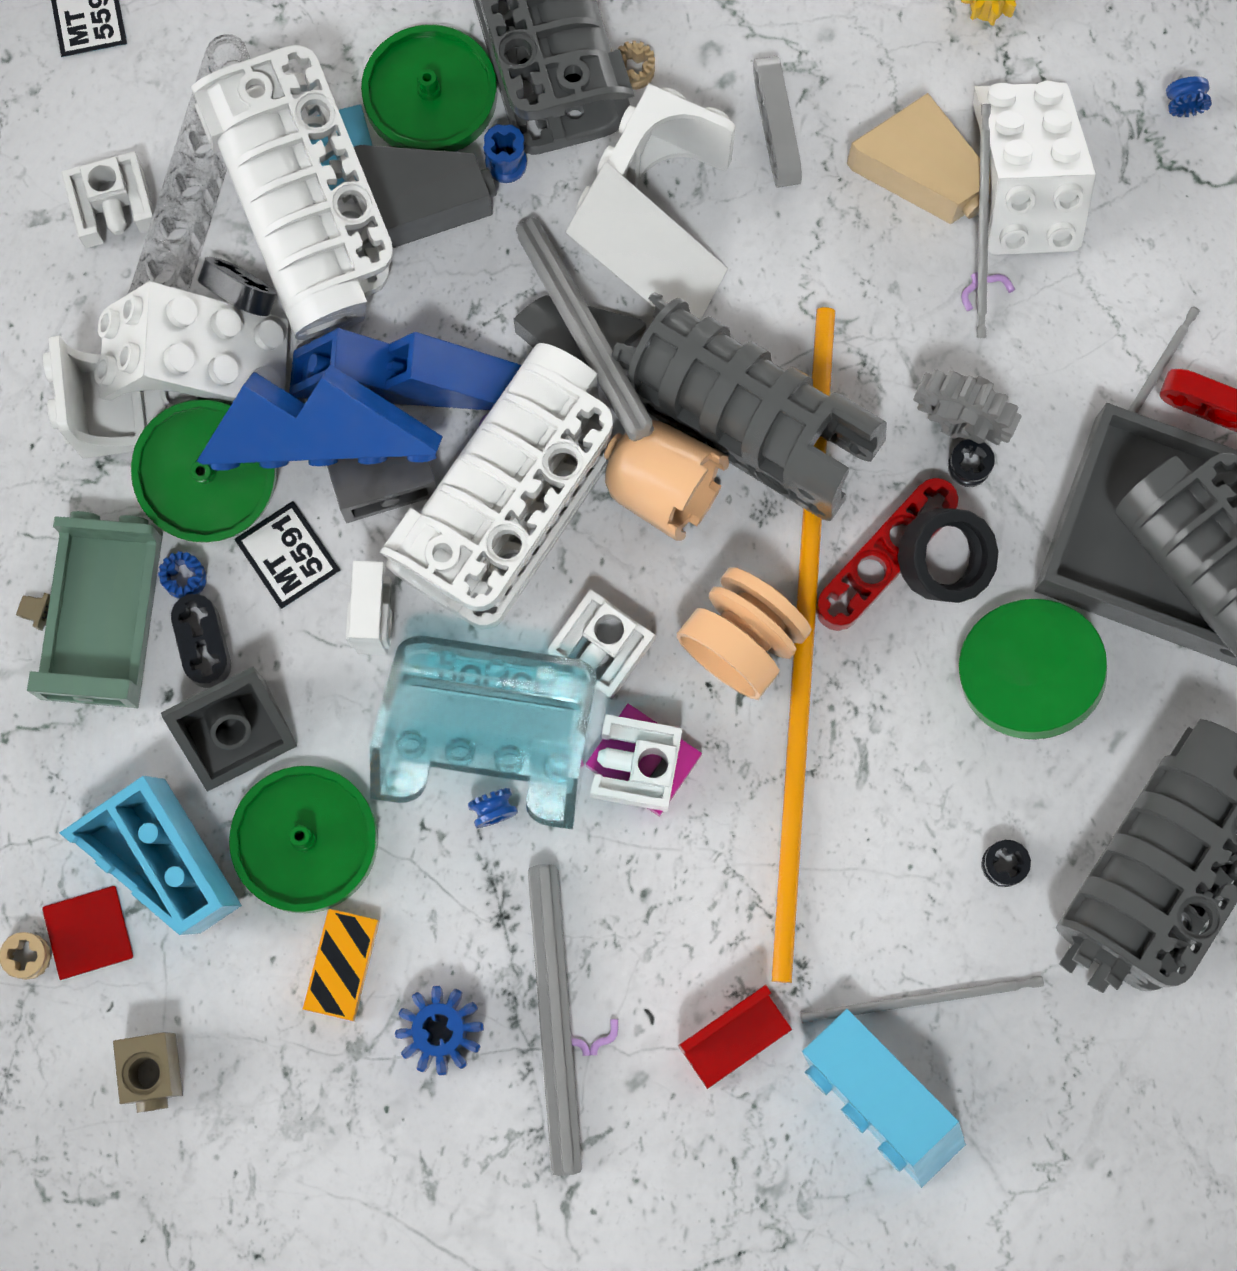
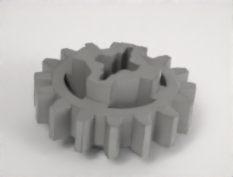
M934 370L933 374L926 372L913 398V401L919 403L917 406L919 411L929 413L927 419L938 422L941 425V432L954 439L958 437L970 439L978 444L983 443V441L985 442L986 439L995 445H999L1001 441L1010 442L1022 417L1021 414L1017 413L1019 407L1006 402L1008 396L996 393L992 388L994 384L981 376L977 378L970 375L963 376L951 370L948 375L939 370Z

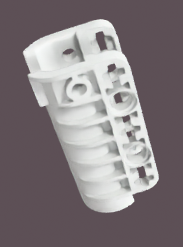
M290 45L224 67L197 81L191 86L197 101L194 106L213 153L221 152L295 338L298 340L319 338L337 328L346 329L364 321L367 305L365 297L378 292L387 283L393 247L329 85L314 52L305 46ZM291 59H297L300 65L308 64L310 66L305 70V74L299 72L284 73L289 70V61ZM254 84L259 85V86H256V87L247 89V88H248L249 86H251V85H254ZM300 92H305L296 99L292 97V94H300ZM306 108L308 116L316 111L319 113V116H310L302 119L301 112ZM328 136V143L325 147L322 140H319L314 145L311 144L310 139H323ZM332 155L336 156L337 160H329V165H321V162L329 159ZM337 179H344V182L334 190L329 189L328 185H336ZM341 198L344 203H346L351 198L355 202V204H345L339 207L337 206ZM344 215H353L357 218L350 219L346 218ZM362 227H364V230L361 233V235L357 231L352 236H349L346 231L361 229ZM370 242L373 248H365V257L359 258L357 253L362 251V247L366 243ZM375 276V281L368 283L366 278Z
M545 343L536 344L421 511L418 513L410 508L379 553L389 558L386 567L411 587L472 626L479 629H491L498 626L504 620L606 469L608 460L604 458V453L612 439L613 418L610 409L599 400L598 373L562 349ZM594 413L600 415L599 425L590 420ZM583 447L590 448V450L584 453ZM568 459H572V461H573L577 466L568 464V463H566V462H567ZM587 472H591L588 477L585 476ZM551 485L561 488L562 491L557 494ZM579 486V489H578L577 493H576L574 496H572V494L574 493V491H575V490L577 489V487ZM544 497V503H540L539 501ZM530 528L535 529L534 532L530 535ZM516 536L521 540L522 545L512 542ZM534 550H538L537 553L533 556L532 553L534 552ZM509 553L517 554L515 557L510 559L502 558L504 555ZM526 564L524 571L519 576H517L523 568V566ZM498 568L507 570L504 576L498 571ZM510 589L509 594L505 596L506 591ZM493 606L497 610L493 615L488 612L483 613L481 617L475 615L476 611H485Z

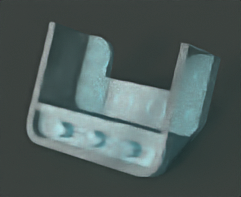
M414 636L404 640L396 650L370 743V799L396 803L415 800L426 788L431 767L529 782L526 797V810L529 816L542 825L573 830L595 696L596 673L594 669L582 660L429 636Z

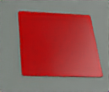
M115 886L42 908L60 980L133 958Z

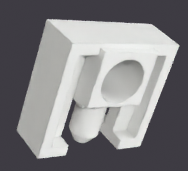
M135 151L61 171L77 234L85 248L104 244L95 213L104 212L107 227L115 235L122 234L127 226L122 209L123 206L131 205L132 216L140 233L159 228L143 168ZM109 181L115 182L109 190L98 191L102 184Z
M353 561L350 602H348L346 640L350 647L355 648L358 654L387 655L388 649H390L392 580L388 576H383L385 574L384 562Z
M590 589L545 652L565 666L569 656L584 637L591 643L575 663V673L581 678L589 677L606 654L614 658L603 676L594 685L600 692L613 699L653 644L656 636ZM609 619L619 620L624 625L623 636L614 644H604L598 639L600 625Z
M605 714L602 739L636 743L635 752L608 747L598 752L597 761L603 767L631 773L629 781L594 774L590 792L591 798L668 812L683 728ZM655 754L662 757L667 764L666 772L658 778L644 776L638 768V763L644 756Z

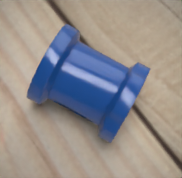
M495 125L484 135L483 149L486 155V168H489L492 178L501 183L517 181L523 176L527 167V159L524 152V136L513 125Z

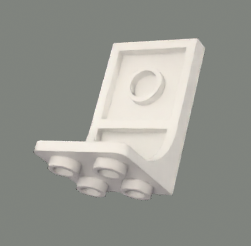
M1044 81L1038 84L1010 85L1007 83H996L991 86H975L972 102L980 133L982 128L981 104H991V115L989 117V172L991 184V211L988 229L989 252L999 255L1072 252L1078 250L1083 242L1096 173L1068 84Z
M648 83L637 106L630 105L626 109L619 126V133H622L615 147L609 145L605 149L597 171L599 173L606 161L635 187L638 186L641 178L651 167L671 158H692L719 170L726 171L732 160L736 126L724 112L716 108H702L687 101L681 93L674 89H660ZM587 186L584 189L579 199L576 212L579 206L581 205L583 199L585 198L588 190L590 189V186ZM582 247V253L595 258Z
M151 281L108 306L100 316L98 333L102 337V351L95 369V380L99 384V397L101 399L112 401L130 392L163 390L232 404L242 386L253 372H256L285 391L288 319L271 314L269 316L254 315L235 307L231 303Z
M61 336L49 337L50 352L43 353L45 375L48 382H53L54 399H49L47 403L51 426L53 429H59L65 443L71 444L83 459L133 452L144 428L162 411L186 401L210 400L185 393L163 390L130 392L112 401L101 399L99 397V384L95 380V369L101 357L100 354H90L69 347Z

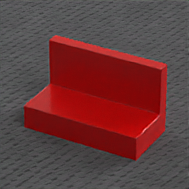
M766 985L678 1045L706 1089L716 1084L792 1030L770 998L771 991Z

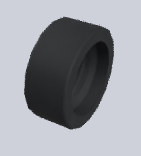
M936 508L921 513L908 524L899 542L898 563L903 579L915 593L928 600L960 603L975 598L989 586L997 570L999 551L995 534L984 519L968 510ZM945 526L960 529L967 538L970 549L969 565L963 577L949 585L940 584L932 578L928 572L925 560L927 544L933 533Z

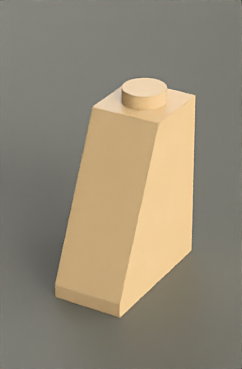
M929 93L852 142L847 165L853 172L949 224L954 223L964 215L970 219L979 214L980 158ZM989 172V196H990V194H991V184H990V172Z

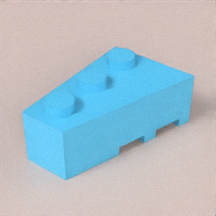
M140 777L59 832L70 843H75L96 861L95 864L104 872L112 874L131 890V894L179 935L201 934L242 906L167 781L163 778Z
M848 1009L839 1015L802 1051L810 1066L805 1071L808 1078L823 1094L827 1095L832 1090L845 1104L840 1109L845 1117L861 1133L868 1129L881 1143L877 1149L898 1172L905 1169L921 1188L966 1145L959 1121Z

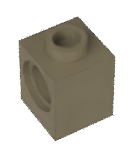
M163 1032L113 1040L119 1104L136 1103L137 1113L169 1108L168 1098L183 1096L176 1033ZM151 1058L158 1064L160 1076L157 1083L147 1089L139 1082L138 1070L145 1060Z

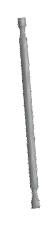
M981 104L982 128L980 135L977 293L979 324L977 327V338H986L985 315L987 313L990 170L989 117L991 115V104Z
M1191 307L1186 320L1176 331L1130 406L1129 411L1138 413L1188 332L1189 325L1199 314L1200 310L1198 308Z
M1042 976L1024 981L1013 980L830 1008L822 1012L801 1013L802 1023H807L822 1018L833 1019L841 1015L846 1009L853 1015L1016 991L1024 987L1044 986Z

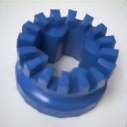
M1199 76L1186 77L1168 85L1166 94L1168 99L1172 100L1168 105L1169 113L1172 116L1177 115V117L1181 118L1183 115L1189 117L1190 112H1192L1193 116H1196L1197 112L1201 114L1204 113V110L1210 109L1209 107L1212 105L1211 97L1206 94L1210 89L1208 79Z
M178 551V553L169 554L168 558L163 559V564L159 566L160 572H158V577L160 578L161 585L171 596L180 599L187 594H200L203 591L207 581V574L204 566L195 556L188 552ZM186 565L190 572H195L196 574L194 577L188 578L187 585L184 588L180 587L175 580H171V576L179 573V566Z
M510 788L490 792L491 798L484 794L482 797H477L468 803L469 810L477 813V819L474 821L476 828L491 826L518 814L517 807L510 805L508 800L512 796Z

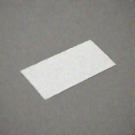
M606 161L565 231L567 235L654 308L655 305L648 299L652 293L661 294L663 296L662 300L667 303L680 298L688 303L690 313L699 319L702 318L728 270L723 263Z

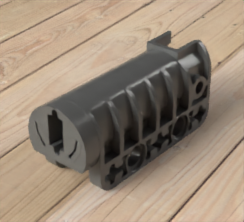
M473 0L509 125L515 126L523 134L525 153L531 155L543 154L603 138L619 131L622 117L630 106L628 98L634 97V93L620 49L615 51L611 49L596 0H505L509 11L504 15L499 13L498 0ZM511 47H517V65L509 62L506 52ZM522 80L529 81L534 91L526 98H523L524 85ZM572 110H578L583 115L578 119H571L567 116V113ZM527 120H535L537 128L543 129L541 130L540 139L532 140L530 134H525L527 132Z
M1230 452L1219 453L1192 473L1176 455L1142 479L1122 499L1116 508L1115 514L1237 658V507L1233 508L1229 504V502L1237 499V494L1232 490L1233 487H1237V474L1225 472L1217 475L1216 468L1220 466L1227 471L1232 470L1234 467L1237 468V454Z

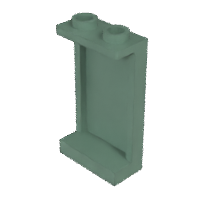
M73 511L70 513V517L55 516L53 527L59 532V541L39 672L30 671L27 691L38 699L45 701L139 708L162 536L153 525L149 524L147 519L138 516L123 515L119 517V521L100 520L99 515L84 511Z

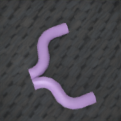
M978 272L971 275L972 283L962 292L961 299L966 311L973 309L968 296L978 287ZM1001 274L987 275L988 283L1000 281L1005 285L1008 293L1015 290L1008 277Z
M610 1019V1034L607 1037L594 1041L590 1050L586 1042L581 1039L572 1038V1046L581 1048L583 1056L597 1055L600 1046L610 1044L616 1039L618 1035V1019Z

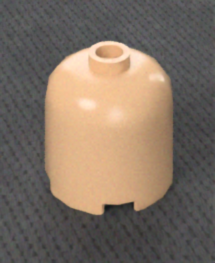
M652 420L653 433L637 441L629 439L626 432L623 435L617 433L610 440L604 453V458L608 460L605 471V483L610 496L620 505L676 541H682L686 537V532L682 529L688 522L698 526L717 497L721 485L714 482L718 468L723 471L727 470L729 466L728 456L690 435L657 420Z

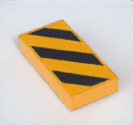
M328 909L303 1010L355 1022L379 920Z

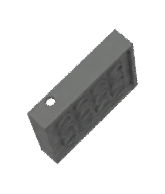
M1106 403L1095 418L1034 591L1237 667V658L1115 514L1116 508L1122 499L1142 479L1172 457L1177 455L1192 473L1215 455L1228 452L1237 454V450ZM1220 466L1216 468L1217 475L1225 472L1237 474V468L1234 467L1232 470L1227 471ZM1235 486L1232 490L1237 494V487ZM1237 499L1229 502L1233 508L1237 507Z

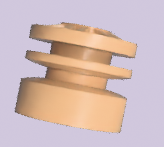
M728 568L721 577L723 587H713L709 592L711 603L721 615L705 608H697L677 632L676 638L700 665L720 681L740 694L759 700L780 671L775 661L767 652L781 658L791 659L796 652L794 643L802 644L812 629L798 609L774 587L749 572L739 568Z

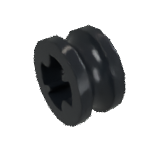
M970 439L961 441L950 455L948 472L957 484L965 487L980 485L988 478L994 467V453L991 447L984 441L979 444ZM964 453H969V458H972L975 454L982 460L978 466V473H973L972 467L968 472L961 467V463L965 458Z
M1006 839L990 846L985 851L981 862L984 876L990 883L998 887H1010L1020 883L1027 877L1031 867V859L1025 847L1014 840ZM1001 850L1005 856L1015 855L1018 864L1013 866L1012 869L1017 871L1016 875L1011 877L1007 871L998 873L995 870L993 863L1000 860L995 856L997 851Z

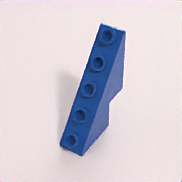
M337 328L294 350L289 394L295 398H309L331 364L392 404L491 410L522 365L419 332H413L389 344Z
M331 364L306 403L301 402L261 375L253 372L242 386L197 462L202 465L210 464L213 470H230L239 467L240 463L259 462V466L262 468H279L288 465L289 461L308 460L311 466H329L337 463L338 459L357 458L360 464H378L385 462L387 457L407 456V460L410 462H428L437 458L436 452L443 436Z

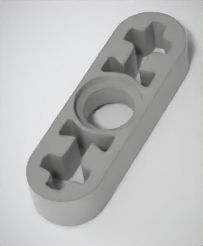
M778 56L754 59L753 75L775 186L778 188L801 184L800 155L780 59Z

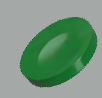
M418 25L393 34L372 53L362 76L361 92L368 120L376 133L386 143L396 148L457 152L473 143L485 131L496 109V76L487 53L468 35L446 26Z
M192 400L171 406L148 423L134 447L131 460V480L137 501L153 523L177 538L192 542H216L234 537L251 527L261 517L273 496L276 484V468H262L259 466V462L240 463L239 467L230 470H213L210 464L202 465L197 462L230 408L228 404L212 400Z
M1024 599L1004 604L992 610L974 625L961 649L959 675L962 690L970 708L989 727L1015 738L1046 739L1072 730L1086 720L1095 710L1106 687L1107 658L1100 635L1082 614L1059 602L1045 599Z
M294 766L266 776L256 783L243 797L231 823L229 836L230 854L238 877L258 899L286 912L315 913L342 903L352 896L364 883L376 858L378 829L369 803L349 780L325 768Z

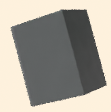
M254 667L161 712L164 722L207 792L297 747L294 737L265 679Z

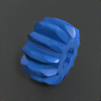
M433 986L431 991L432 1004L430 1005L421 993L416 992L412 995L413 1002L420 1009L417 1015L408 1009L402 1008L400 1010L399 1016L413 1023L411 1029L400 1028L396 1030L395 1037L398 1039L413 1038L414 1042L405 1047L401 1052L404 1059L415 1056L419 1051L423 1052L417 1063L418 1071L426 1072L435 1056L438 1075H447L448 1056H451L456 1066L463 1069L468 1063L459 1051L462 1046L469 1051L479 1052L480 1044L466 1039L467 1032L484 1031V1024L482 1022L466 1023L465 1021L466 1018L478 1010V1006L474 1002L466 1004L459 1011L456 1010L462 999L463 993L460 990L454 989L447 1003L443 1004L442 988L440 986ZM439 1016H446L449 1018L446 1027L453 1031V1034L448 1042L440 1039V1045L436 1046L431 1043L433 1034L427 1030V1027L431 1020L439 1023Z

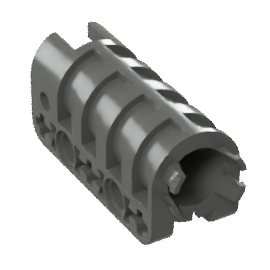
M652 293L648 299L655 305L652 316L654 320L644 333L638 346L632 347L617 342L612 352V357L619 361L623 369L628 370L627 377L647 412L662 422L728 456L729 463L815 516L831 521L845 501L846 493L842 492V487L849 473V467L814 447V444L819 437H822L855 457L871 462L886 441L887 422L837 392L828 396L814 388L812 377L796 367L784 370L774 364L771 360V353L751 341L742 345L732 339L729 328L714 318L706 317L701 320L692 315L688 303L684 300L676 298L667 303L662 300L663 296L661 294Z
M1200 719L1194 729L1188 727L1170 756H1165L1156 768L1057 924L1056 929L1059 934L1071 944L1059 965L1069 973H1072L1078 964L1089 969L1093 961L1098 963L1099 967L1087 984L1093 989L1104 993L1110 984L1118 990L1123 981L1141 991H1154L1163 987H1173L1185 983L1195 972L1237 904L1236 732L1204 719ZM1225 844L1231 851L1224 850L1223 845ZM1219 866H1226V871L1224 872ZM1197 887L1202 891V893H1196ZM1191 906L1200 908V913L1198 914L1197 911ZM1182 915L1187 920L1188 930L1185 928L1182 922ZM1209 920L1207 929L1203 933L1199 934L1202 928L1204 927L1205 923H1207ZM1170 930H1171L1180 940H1178V939H1176V938L1169 937L1168 934H1169ZM1192 944L1195 945V948H1194L1193 951H1192L1191 948H1190V947L1192 946ZM1172 950L1175 951L1173 956L1169 953Z

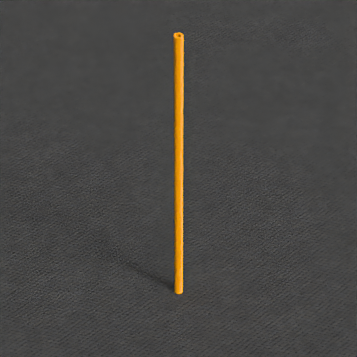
M821 307L816 310L812 379L813 387L829 396L835 310L829 307ZM819 437L814 447L826 453L827 440ZM804 508L796 608L808 621L812 630L802 644L794 643L796 652L793 655L771 980L772 982L792 983L822 526V519Z

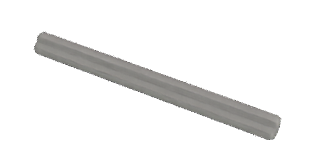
M529 218L526 222H520L516 227L518 240L589 367L598 373V383L629 439L637 441L651 435L654 431L651 417L619 361L612 357L613 350L541 223L535 218Z
M543 864L529 868L528 882L551 1172L553 1175L565 1176L580 1173L582 1170L558 869L555 865Z

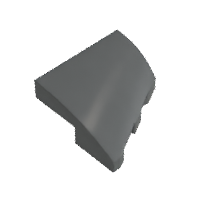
M545 295L538 298L513 319L515 333L531 347L534 348L538 343L549 344L566 351L588 365L550 296ZM588 306L612 350L617 342L630 346L646 329V323L641 319Z

